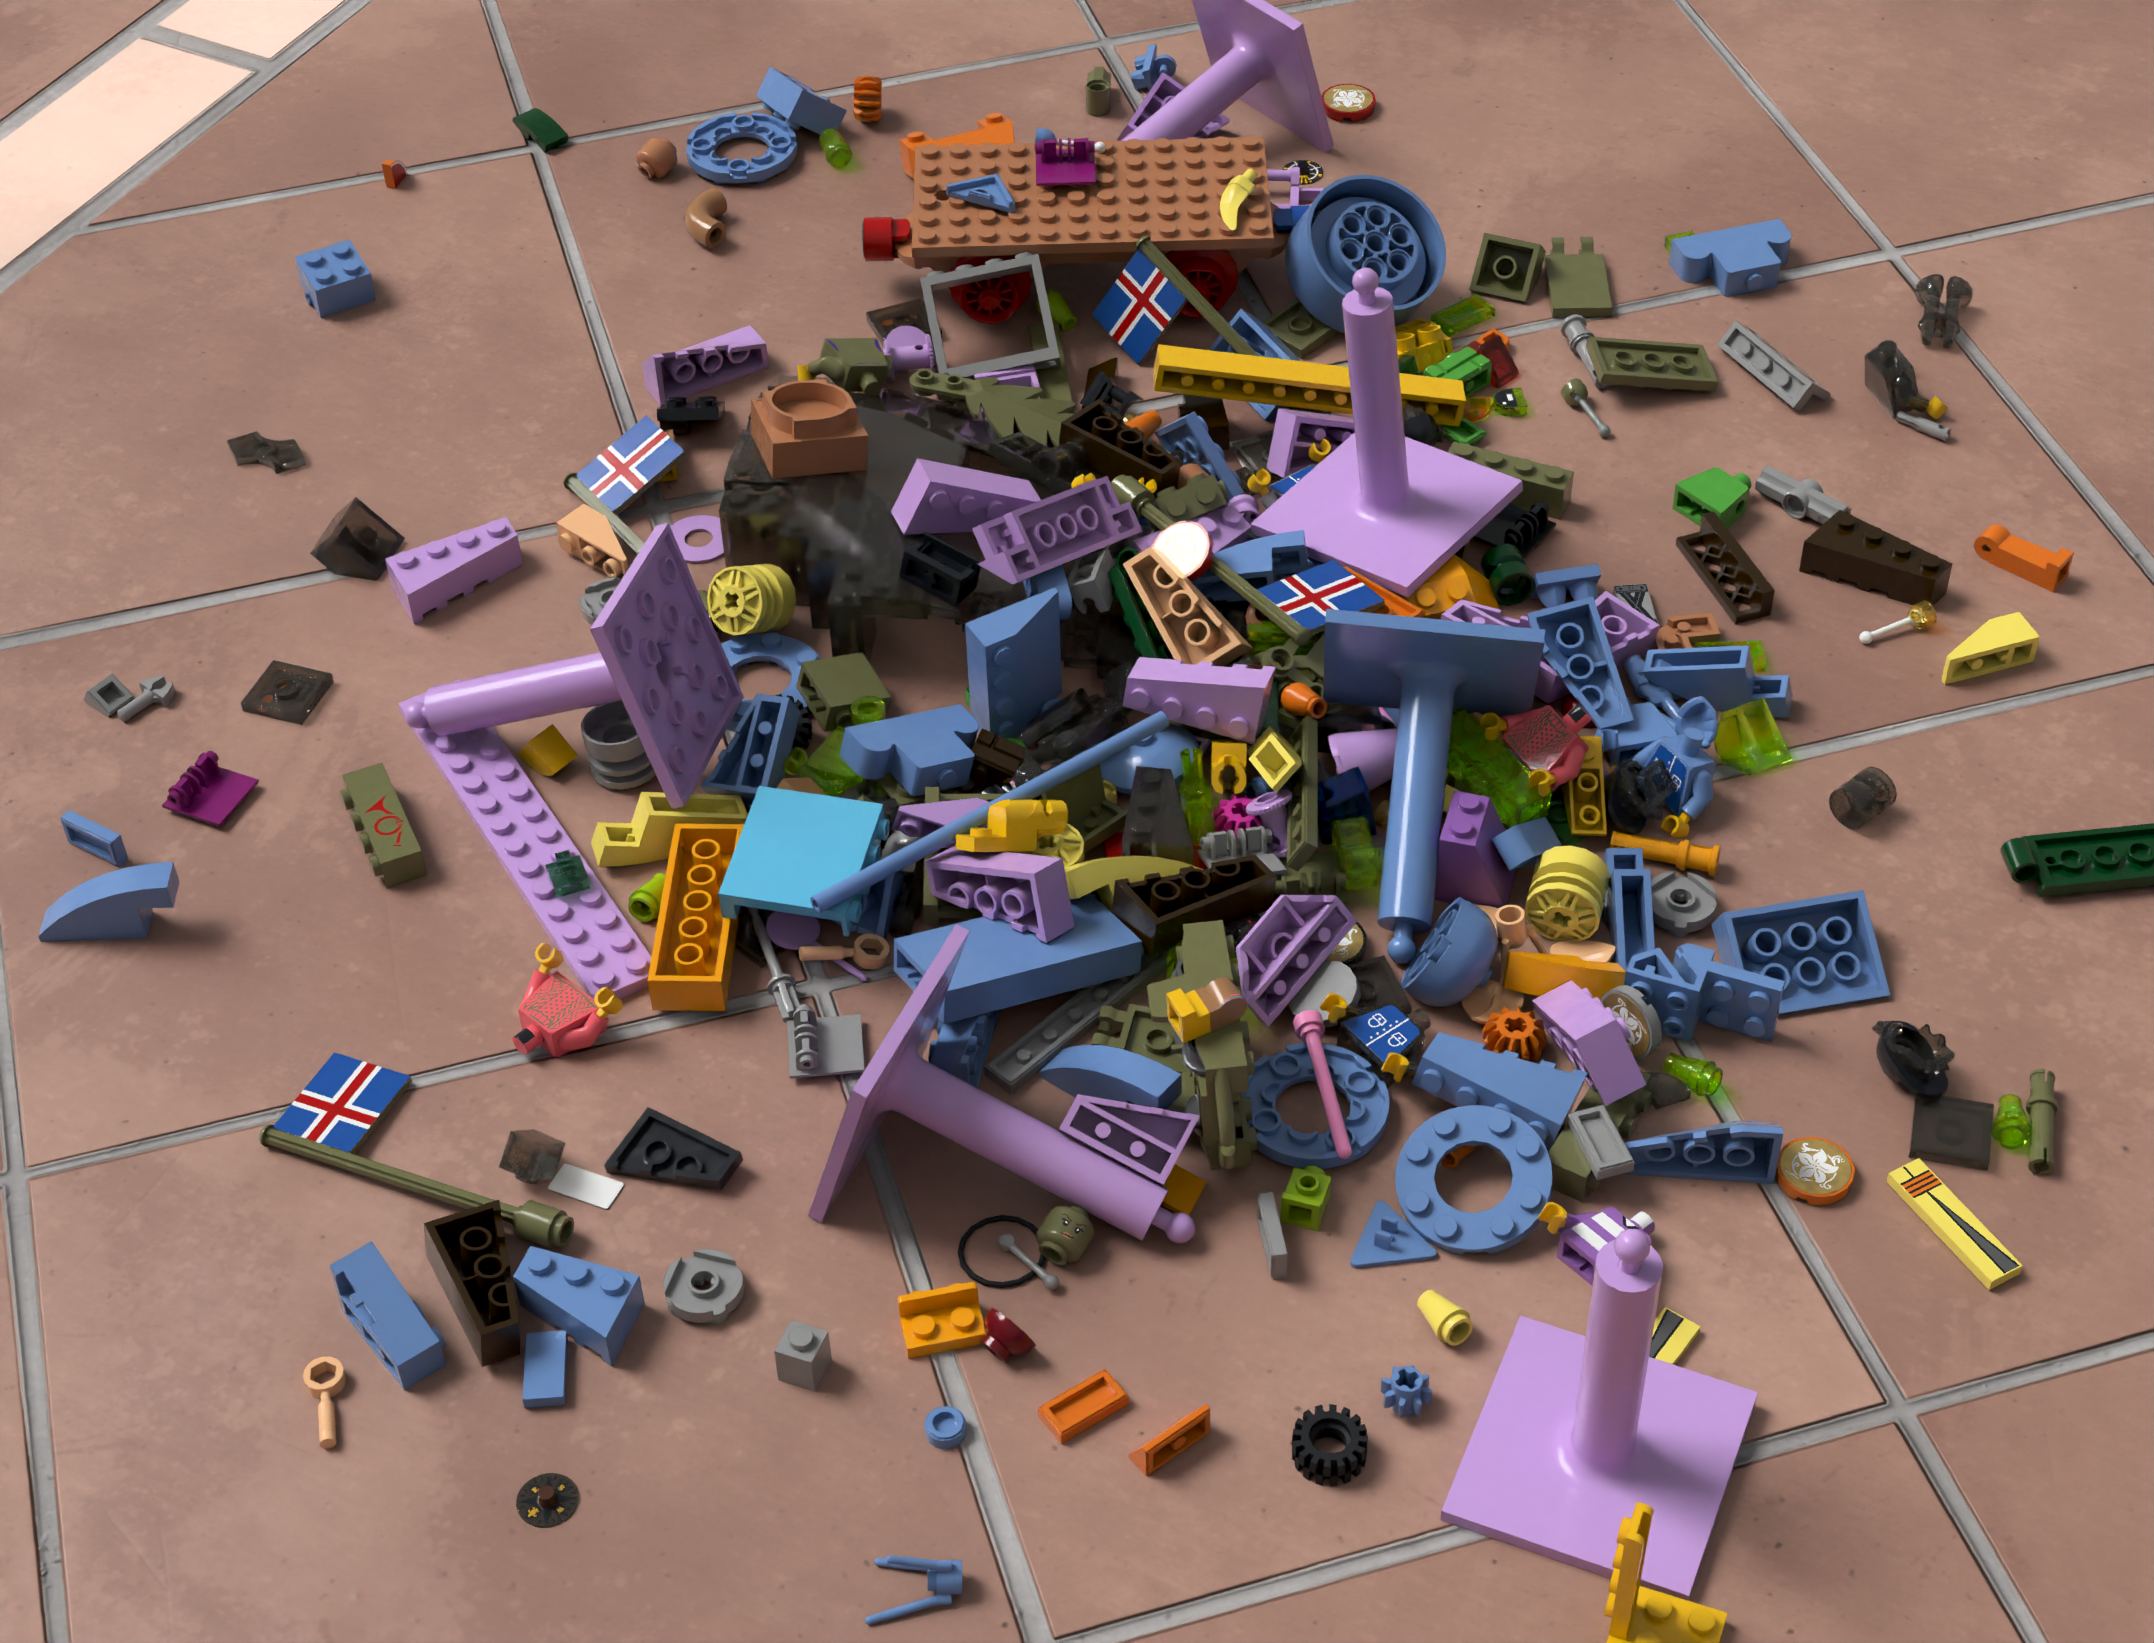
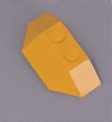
M1455 554L1408 598L1390 591L1425 611L1424 618L1441 620L1442 614L1461 599L1499 609L1489 579Z

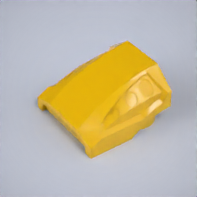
M1417 318L1414 321L1395 326L1398 364L1400 367L1415 374L1425 371L1430 365L1435 366L1446 359L1453 351L1451 338L1445 335L1441 330V326L1433 321Z

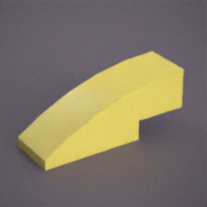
M1270 726L1255 741L1254 745L1247 750L1250 762L1276 793L1302 765L1299 755L1289 741Z

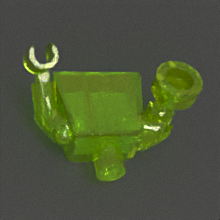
M863 696L852 703V720L856 725L886 719L884 701L876 696ZM838 726L809 759L803 749L795 747L784 762V770L792 775L799 773L801 777H810L828 796L857 800L869 788L882 793L885 792L875 780L865 779L857 775L839 756L845 728L842 726Z

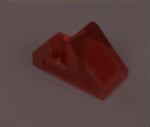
M1495 335L1483 344L1473 341L1465 346H1469L1477 351L1478 355L1481 354L1491 360L1490 384L1497 389L1519 376V370L1499 335Z

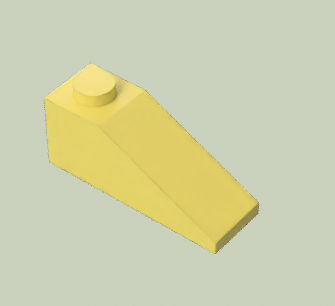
M2020 612L1989 619L1947 655L1941 681L1946 685L2034 662L2040 636Z

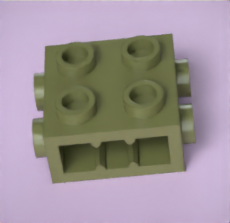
M1204 473L1188 479L1186 481L1187 485L1176 490L1175 486H1171L1157 493L1158 497L1153 505L1170 520L1177 523L1189 521L1225 508L1227 504L1225 499L1229 498V495L1222 480L1217 481L1214 474L1205 477ZM1151 522L1154 533L1161 531V529H1159L1156 525H1154Z
M863 652L802 662L796 688L824 732L885 719L887 709L891 704V695L888 688L884 687L875 668L870 665Z

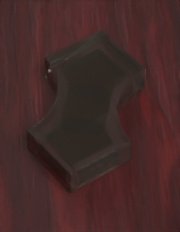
M256 431L227 440L229 450L237 466L261 464L271 468L278 474L306 465L304 456L294 439L270 440L262 437Z

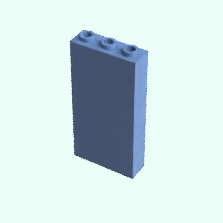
M1091 893L1078 899H1070L1075 927L1047 943L1036 939V934L1026 930L1022 933L1012 929L1011 923L999 918L993 921L986 917H980L956 923L970 932L938 1018L943 1024L1140 973L1141 957L1144 954L1142 940ZM956 924L894 939V971L913 992Z

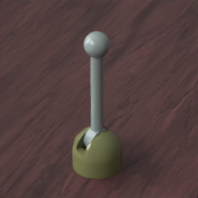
M1580 379L1568 381L1561 389L1562 397L1570 405H1581L1599 428V435L1601 437L1609 436L1611 433L1610 427L1603 425L1585 401L1588 397L1587 387Z

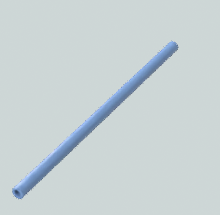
M1162 711L1155 713L810 898L814 910L817 913H821L956 841V834H969L970 828H980L986 825L990 805L1006 799H1034L1169 726L1167 716Z

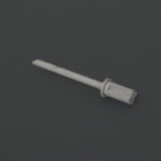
M747 907L773 977L767 984V990L774 996L783 1022L786 1023L787 1020H794L793 1014L797 1007L801 1005L795 991L796 980L790 974H783L771 940L766 933V927L759 916L758 908Z

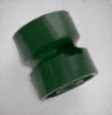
M1499 544L1484 554L1480 566L1484 576L1489 579L1495 599L1500 604L1515 605L1523 602L1534 591L1535 582L1520 550L1515 545Z

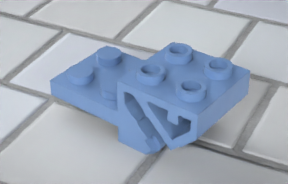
M1690 943L1677 947L1673 965L1660 948L1648 950L1631 957L1625 973L1624 985L1639 990L1644 995L1641 999L1646 1005L1652 1004L1657 1011L1661 1023V1034L1691 1042L1700 1021L1772 1042L1776 1031L1785 981L1714 962L1715 950Z

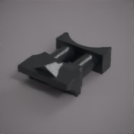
M1099 371L1080 404L1086 407L1100 399L1106 404L1105 409L1108 412H1117L1124 418L1127 409L1132 404L1144 399L1132 391L1126 393L1117 387L1113 378ZM1110 397L1121 403L1119 409L1107 402Z

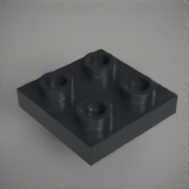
M701 396L695 402H686V397H670L657 408V421H660V429L664 432L673 429L674 435L690 434V420H719L725 414V401H717V396Z

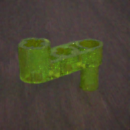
M1192 748L1193 762H1190L1189 749L1180 751L1183 780L1180 781L1179 796L1184 842L1194 846H1201L1200 838L1206 837L1207 833L1215 832L1214 810L1210 785H1208V780L1204 778L1203 752L1201 749Z

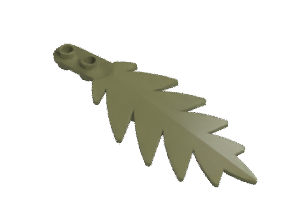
M921 369L912 374L909 379L913 392L918 396L926 397L938 394L950 402H959L965 399L967 407L975 419L979 418L980 408L982 407L992 428L1008 447H1013V434L1021 433L1030 449L1042 462H1046L1047 439L1050 438L1058 451L1061 422L1074 415L1067 412L1076 409V403L1072 401L1034 399L1043 395V389L999 385V379L978 378L973 380L963 378L960 375H946L935 373L928 369ZM1064 458L1075 470L1079 469V465Z

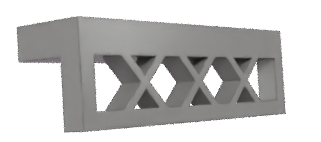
M1736 320L1717 344L1798 411L1803 408L1813 394L1825 401L1831 394L1758 333Z

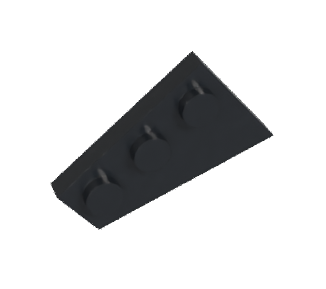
M647 1107L604 1164L606 1172L610 1174L723 1189L742 1163L743 1157L740 1151Z

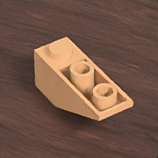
M582 504L556 523L559 536L558 542L565 552L571 553L582 559L586 564L603 571L610 578L617 577L622 580L628 570L627 558L605 515Z

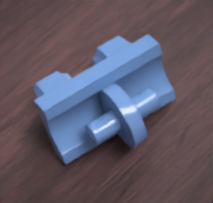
M1156 44L1148 46L1146 55L1135 58L1136 71L1131 73V80L1135 90L1148 87L1150 91L1162 72L1171 77L1176 71L1177 64L1174 58L1169 55L1157 57Z

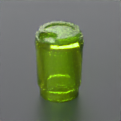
M825 130L820 135L819 140L827 162L836 168L846 166L852 158L850 146L838 130Z

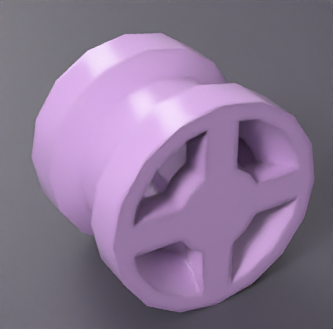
M1242 494L1235 496L1227 505V507L1233 505L1250 525L1261 515L1258 502L1251 495Z

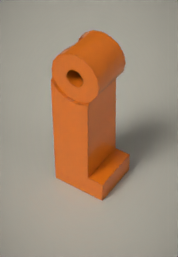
M1998 524L1990 525L1974 542L1975 552L1979 557L1988 561V563L2051 592H2054L2068 577L2074 552L2065 548H2061L2057 553H2054L2010 534L2005 527Z

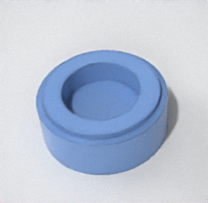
M938 1407L932 1410L925 1419V1435L928 1442L934 1447L940 1449L956 1447L966 1436L965 1417L961 1411L954 1407Z

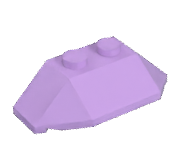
M1280 895L1237 945L1236 953L1242 996L1246 1000L1247 1007L1264 1027H1269L1356 924L1357 920L1336 895Z

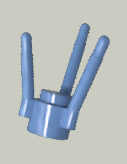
M888 1555L886 1558H876V1566L926 1571L927 1591H936V1595L867 1616L865 1623L871 1625L936 1605H951V1595H962V1560H930Z

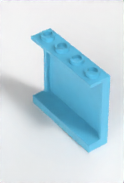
M759 786L718 893L722 917L736 919L741 906L841 921L843 936L849 937L853 922L858 923L861 917L862 896L868 895L870 887L821 913H817L814 910L810 898L880 861L881 840H887L890 829V821L885 819L883 804Z

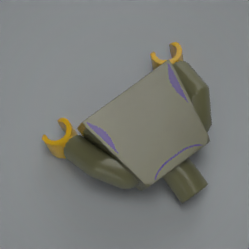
M825 338L820 358L810 362L808 365L797 366L798 381L814 380L817 375L824 374L831 378L838 387L847 392L863 391L866 396L873 397L882 389L884 380L890 377L894 361L891 356L884 355L877 338Z

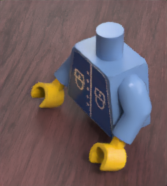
M1686 728L1683 734L1672 737L1663 736L1646 746L1630 759V761H1635L1643 766L1647 773L1652 775L1656 784L1660 782L1661 785L1658 787V790H1654L1655 796L1677 815L1665 817L1661 828L1668 833L1671 832V836L1677 839L1685 838L1688 835L1690 828L1688 822L1690 820L1694 821L1701 812L1705 811L1706 806L1714 797L1712 778L1715 761L1700 748L1704 734L1696 728ZM1632 764L1623 767L1633 779L1634 773L1638 771L1637 779L1640 782L1644 780V774L1636 765ZM1618 765L1612 766V767L1608 770L1607 775H1609L1610 772H1611L1616 766H1618Z

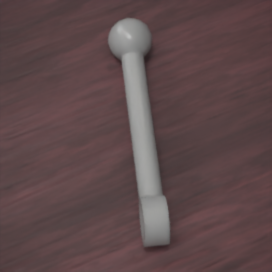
M1004 1234L999 1238L1000 1248L1003 1251H1011L1044 1280V1285L1047 1289L1054 1290L1059 1286L1058 1277L1053 1274L1049 1275L1017 1247L1015 1239L1011 1234Z

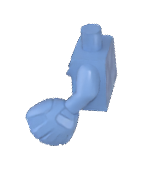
M1702 696L1692 698L1683 704L1679 709L1677 721L1660 713L1653 703L1645 702L1632 705L1627 698L1634 722L1605 730L1597 728L1594 737H1601L1602 752L1607 751L1610 767L1625 761H1630L1642 749L1663 736L1672 737L1683 734L1686 728L1700 730L1704 734L1700 748L1708 749L1711 746V742L1716 738L1719 723L1716 721L1718 718L1716 710Z

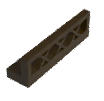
M1715 512L1702 514L1700 532L1677 537V548L1734 624L1771 615L1775 592L1773 587ZM1702 543L1706 550L1703 552L1690 546ZM1705 563L1718 565L1721 570L1716 571L1706 568ZM1723 582L1734 585L1736 590L1731 591L1721 588L1719 584ZM1738 602L1749 605L1751 608L1738 611L1734 604Z

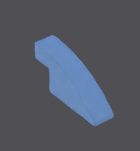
M1304 530L1257 538L1214 553L1218 559L1255 589L1274 583L1275 575L1300 573L1308 570ZM1208 568L1205 573L1191 582L1211 604L1247 601Z
M1749 645L1651 649L1647 651L1643 670L1644 677L1677 696L1687 700L1702 696L1706 698L1714 709L1740 715L1789 718L1793 696L1789 675L1755 676Z
M1606 848L1603 862L1607 865L1610 873L1606 893L1611 945L1616 946V952L1613 956L1614 961L1626 971L1633 955L1655 949L1650 869L1643 868L1642 848Z
M174 862L150 863L127 867L102 874L78 885L61 896L45 911L38 936L40 942L147 938L153 916L152 908L174 907L180 882Z
M1079 1045L1062 1049L1039 1071V1077L1075 1098L1077 1094L1166 1110L1182 1094V1077L1180 1073L1140 1054L1103 1045Z

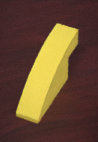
M641 792L631 823L597 822L591 845L598 867L650 863L669 858L675 823L745 824L748 814L739 795L691 794L684 807L671 809L665 793Z
M1120 856L1089 860L1073 864L1064 869L1070 899H1078L1097 890L1101 902L1112 912L1115 880L1128 878L1130 883L1143 881L1145 875L1158 872L1161 877L1179 874L1180 868L1193 865L1161 857Z

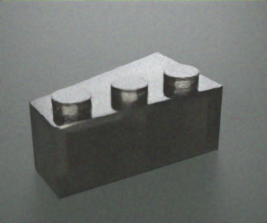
M1136 766L1122 838V856L1161 857L1193 865V845L1171 769Z

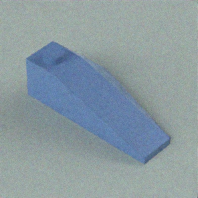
M1594 597L1527 613L1531 628L1545 630L1543 656L1585 712L1592 718L1597 728L1605 730L1633 723L1634 719Z
M1732 1121L1624 1142L1635 1164L1634 1171L1623 1174L1774 1184L1783 1139V1128L1777 1123Z

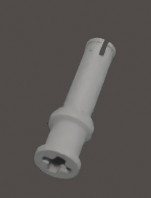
M1570 315L1560 325L1562 335L1568 338L1571 351L1580 356L1595 386L1598 389L1608 388L1609 385L1599 383L1586 348L1588 338L1595 337L1594 334L1587 330V323L1582 315Z

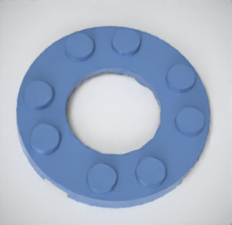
M752 112V116L740 115L737 117L736 113L725 114L700 124L688 136L686 148L687 161L690 167L699 175L712 180L715 184L766 182L768 178L787 170L797 154L796 135L791 126L777 117ZM738 137L757 138L764 141L769 147L762 157H752L751 162L746 159H734L728 162V158L720 159L715 154L716 148L721 143Z
M777 632L745 636L736 635L721 644L734 674L741 665L744 664V667H748V664L754 661H766L767 664L775 662L779 668L789 671L791 682L780 694H782V697L792 696L794 702L799 700L807 711L810 710L796 688L802 662L821 659L810 646L795 638L780 635ZM743 698L727 728L728 730H735L752 700Z
M1322 1043L1333 1085L1346 1096L1350 1105V1114L1344 1122L1352 1149V1155L1348 1159L1338 1157L1330 1128L1321 1134H1318V1131H1314L1312 1134L1299 1132L1292 1129V1125L1287 1126L1275 1109L1276 1101L1281 1093L1293 1084L1306 1081L1317 1082L1307 1044L1287 1045L1286 1051L1271 1057L1265 1054L1255 1061V1074L1248 1075V1091L1242 1092L1243 1097H1250L1252 1120H1247L1248 1127L1255 1126L1257 1150L1273 1161L1298 1168L1316 1166L1321 1169L1350 1163L1368 1153L1379 1142L1386 1130L1390 1101L1385 1082L1381 1081L1372 1071V1065L1367 1060L1345 1048Z
M1484 1105L1451 1108L1425 1121L1411 1134L1404 1144L1395 1170V1187L1399 1205L1410 1226L1428 1243L1444 1251L1464 1255V1252L1497 1253L1525 1239L1541 1222L1538 1216L1546 1203L1551 1201L1553 1192V1173L1550 1157L1546 1146L1536 1131L1516 1115L1499 1108ZM1466 1145L1489 1146L1500 1152L1510 1164L1513 1175L1510 1190L1504 1199L1491 1209L1476 1213L1459 1211L1446 1204L1437 1192L1435 1184L1437 1168L1444 1157L1453 1150L1455 1151L1458 1147Z

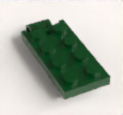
M1126 547L1117 556V567L1110 569L1108 574L1114 586V597L1121 604L1125 613L1123 619L1135 637L1134 646L1142 657L1174 659L1123 566V563L1141 552L1134 548Z
M2154 823L2022 836L2021 838L2010 839L2000 849L2013 881L2017 883H2026L2031 880L2039 881L2040 886L2037 891L2039 897L2154 886Z

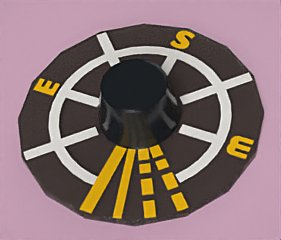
M1309 160L1292 161L1282 169L1291 170V167H1300V185L1315 183L1323 177L1324 173L1319 164Z

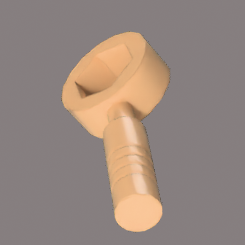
M868 933L857 937L853 948H844L841 945L800 946L799 959L800 961L841 960L844 957H852L858 966L864 969L875 970L880 969L886 964L890 946L883 937ZM862 948L876 949L880 955H868Z
M328 1356L314 1359L306 1366L303 1372L307 1392L312 1397L321 1399V1402L318 1404L320 1446L326 1449L333 1448L336 1445L335 1408L331 1397L340 1393L346 1384V1375L342 1363L338 1359ZM326 1371L335 1374V1378L324 1384L314 1381V1377Z

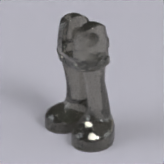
M1939 274L1930 275L1917 283L1915 296L1917 301L1925 306L1923 317L1918 325L1923 345L1930 346L1931 339L1939 337L1943 338L1942 347L1950 348L1961 328L1958 320L1959 310L1966 308L1971 303L1973 297V289L1964 279L1953 276L1948 280L1945 294V312L1942 314L1939 313V305L1944 287L1943 276Z

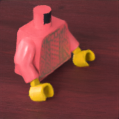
M1579 704L1563 718L1548 705L1543 708L1501 718L1495 713H1485L1480 718L1479 727H1488L1485 729V737L1488 740L1497 739L1499 731L1504 733L1502 736L1504 740L1532 770L1529 774V787L1533 788L1538 785V794L1540 796H1547L1550 793V789L1554 792L1559 785L1571 781L1578 776L1589 746L1577 733L1592 718Z
M541 943L536 948L535 957L541 963L539 969L535 968L518 1009L522 1031L516 1034L512 1040L515 1047L523 1055H527L536 1047L541 1046L553 1057H560L572 1050L592 1046L598 1036L607 1031L608 1014L614 1015L619 1013L623 1003L620 998L615 996L614 991L607 987L599 989L593 999L558 971L551 974V968H557L562 964L563 955L561 951L554 948L551 956L548 958L551 946L546 943Z

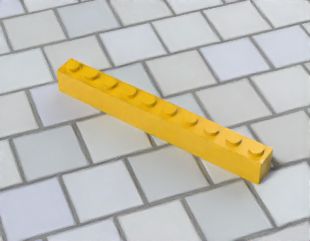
M1158 344L1153 369L1154 391L1353 414L1348 367ZM1399 373L1403 420L1407 421L1419 415L1430 414L1435 419L1436 424L1460 426L1466 403L1463 380Z

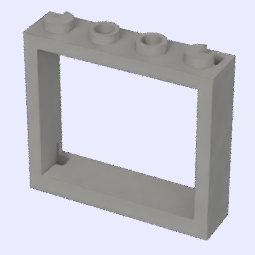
M1030 252L1020 253L1015 256V259L1003 261V259L996 258L986 261L985 265L973 267V265H962L957 267L956 271L948 273L933 271L926 274V277L920 278L940 374L960 375L963 378L974 380V374L1030 365H1034L1035 371L1061 366L1039 254L1032 255ZM1033 270L1048 348L948 368L932 291Z

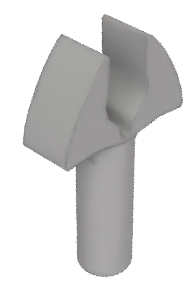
M156 676L139 682L143 694L117 711L118 717L122 721H127L150 704L156 702L167 707L175 695L173 681L167 684L164 676Z

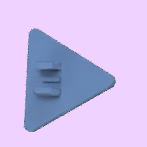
M1377 1201L1351 1257L1350 1265L1352 1268L1357 1269L1433 1260L1436 1258V1250L1387 1203Z

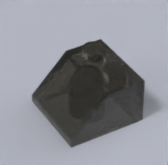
M355 497L336 513L310 554L334 574L377 581L387 568L385 558L395 555L405 537Z

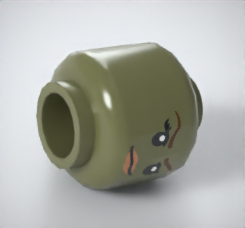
M1070 1205L1069 1207L1056 1206L1052 1208L1037 1231L1036 1239L1039 1244L1040 1253L1047 1260L1057 1265L1079 1261L1093 1240L1095 1233L1094 1227L1089 1221V1214L1077 1205Z

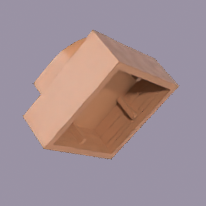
M825 379L793 381L779 385L771 391H762V398L751 399V435L772 479L867 470L868 434L857 415V407L851 396L841 387L827 383Z

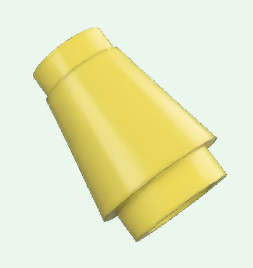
M1427 1290L1419 1297L1417 1307L1421 1310L1440 1342L1455 1346L1461 1344L1470 1336L1473 1323L1470 1320L1468 1311L1438 1294L1435 1290Z

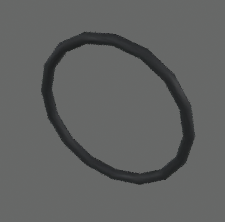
M999 1215L985 1218L972 1225L962 1236L957 1252L962 1269L971 1279L985 1286L1005 1288L1020 1285L1036 1275L1034 1271H1031L1016 1280L1005 1282L986 1280L974 1274L968 1267L963 1253L966 1241L971 1234L988 1223L998 1221L1016 1222L1029 1228L1037 1235L1038 1229L1034 1224L1020 1217ZM1040 1254L1039 1262L1037 1264L1040 1267H1042L1045 1262V1257L1042 1254Z

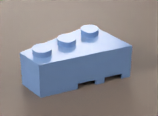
M769 67L756 97L764 102L763 107L773 112V115L784 120V123L797 130L803 126L831 140L834 139L847 112L843 107L831 103L830 99L818 96L807 85L772 67Z
M533 1246L529 1247L513 1275L520 1306L553 1328L557 1329L559 1327L562 1330H566L568 1334L574 1337V1341L583 1348L588 1346L600 1354L602 1360L610 1366L614 1364L645 1305L639 1275Z

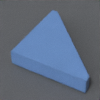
M999 174L946 185V194L949 197L1009 213L1016 212L1015 202Z

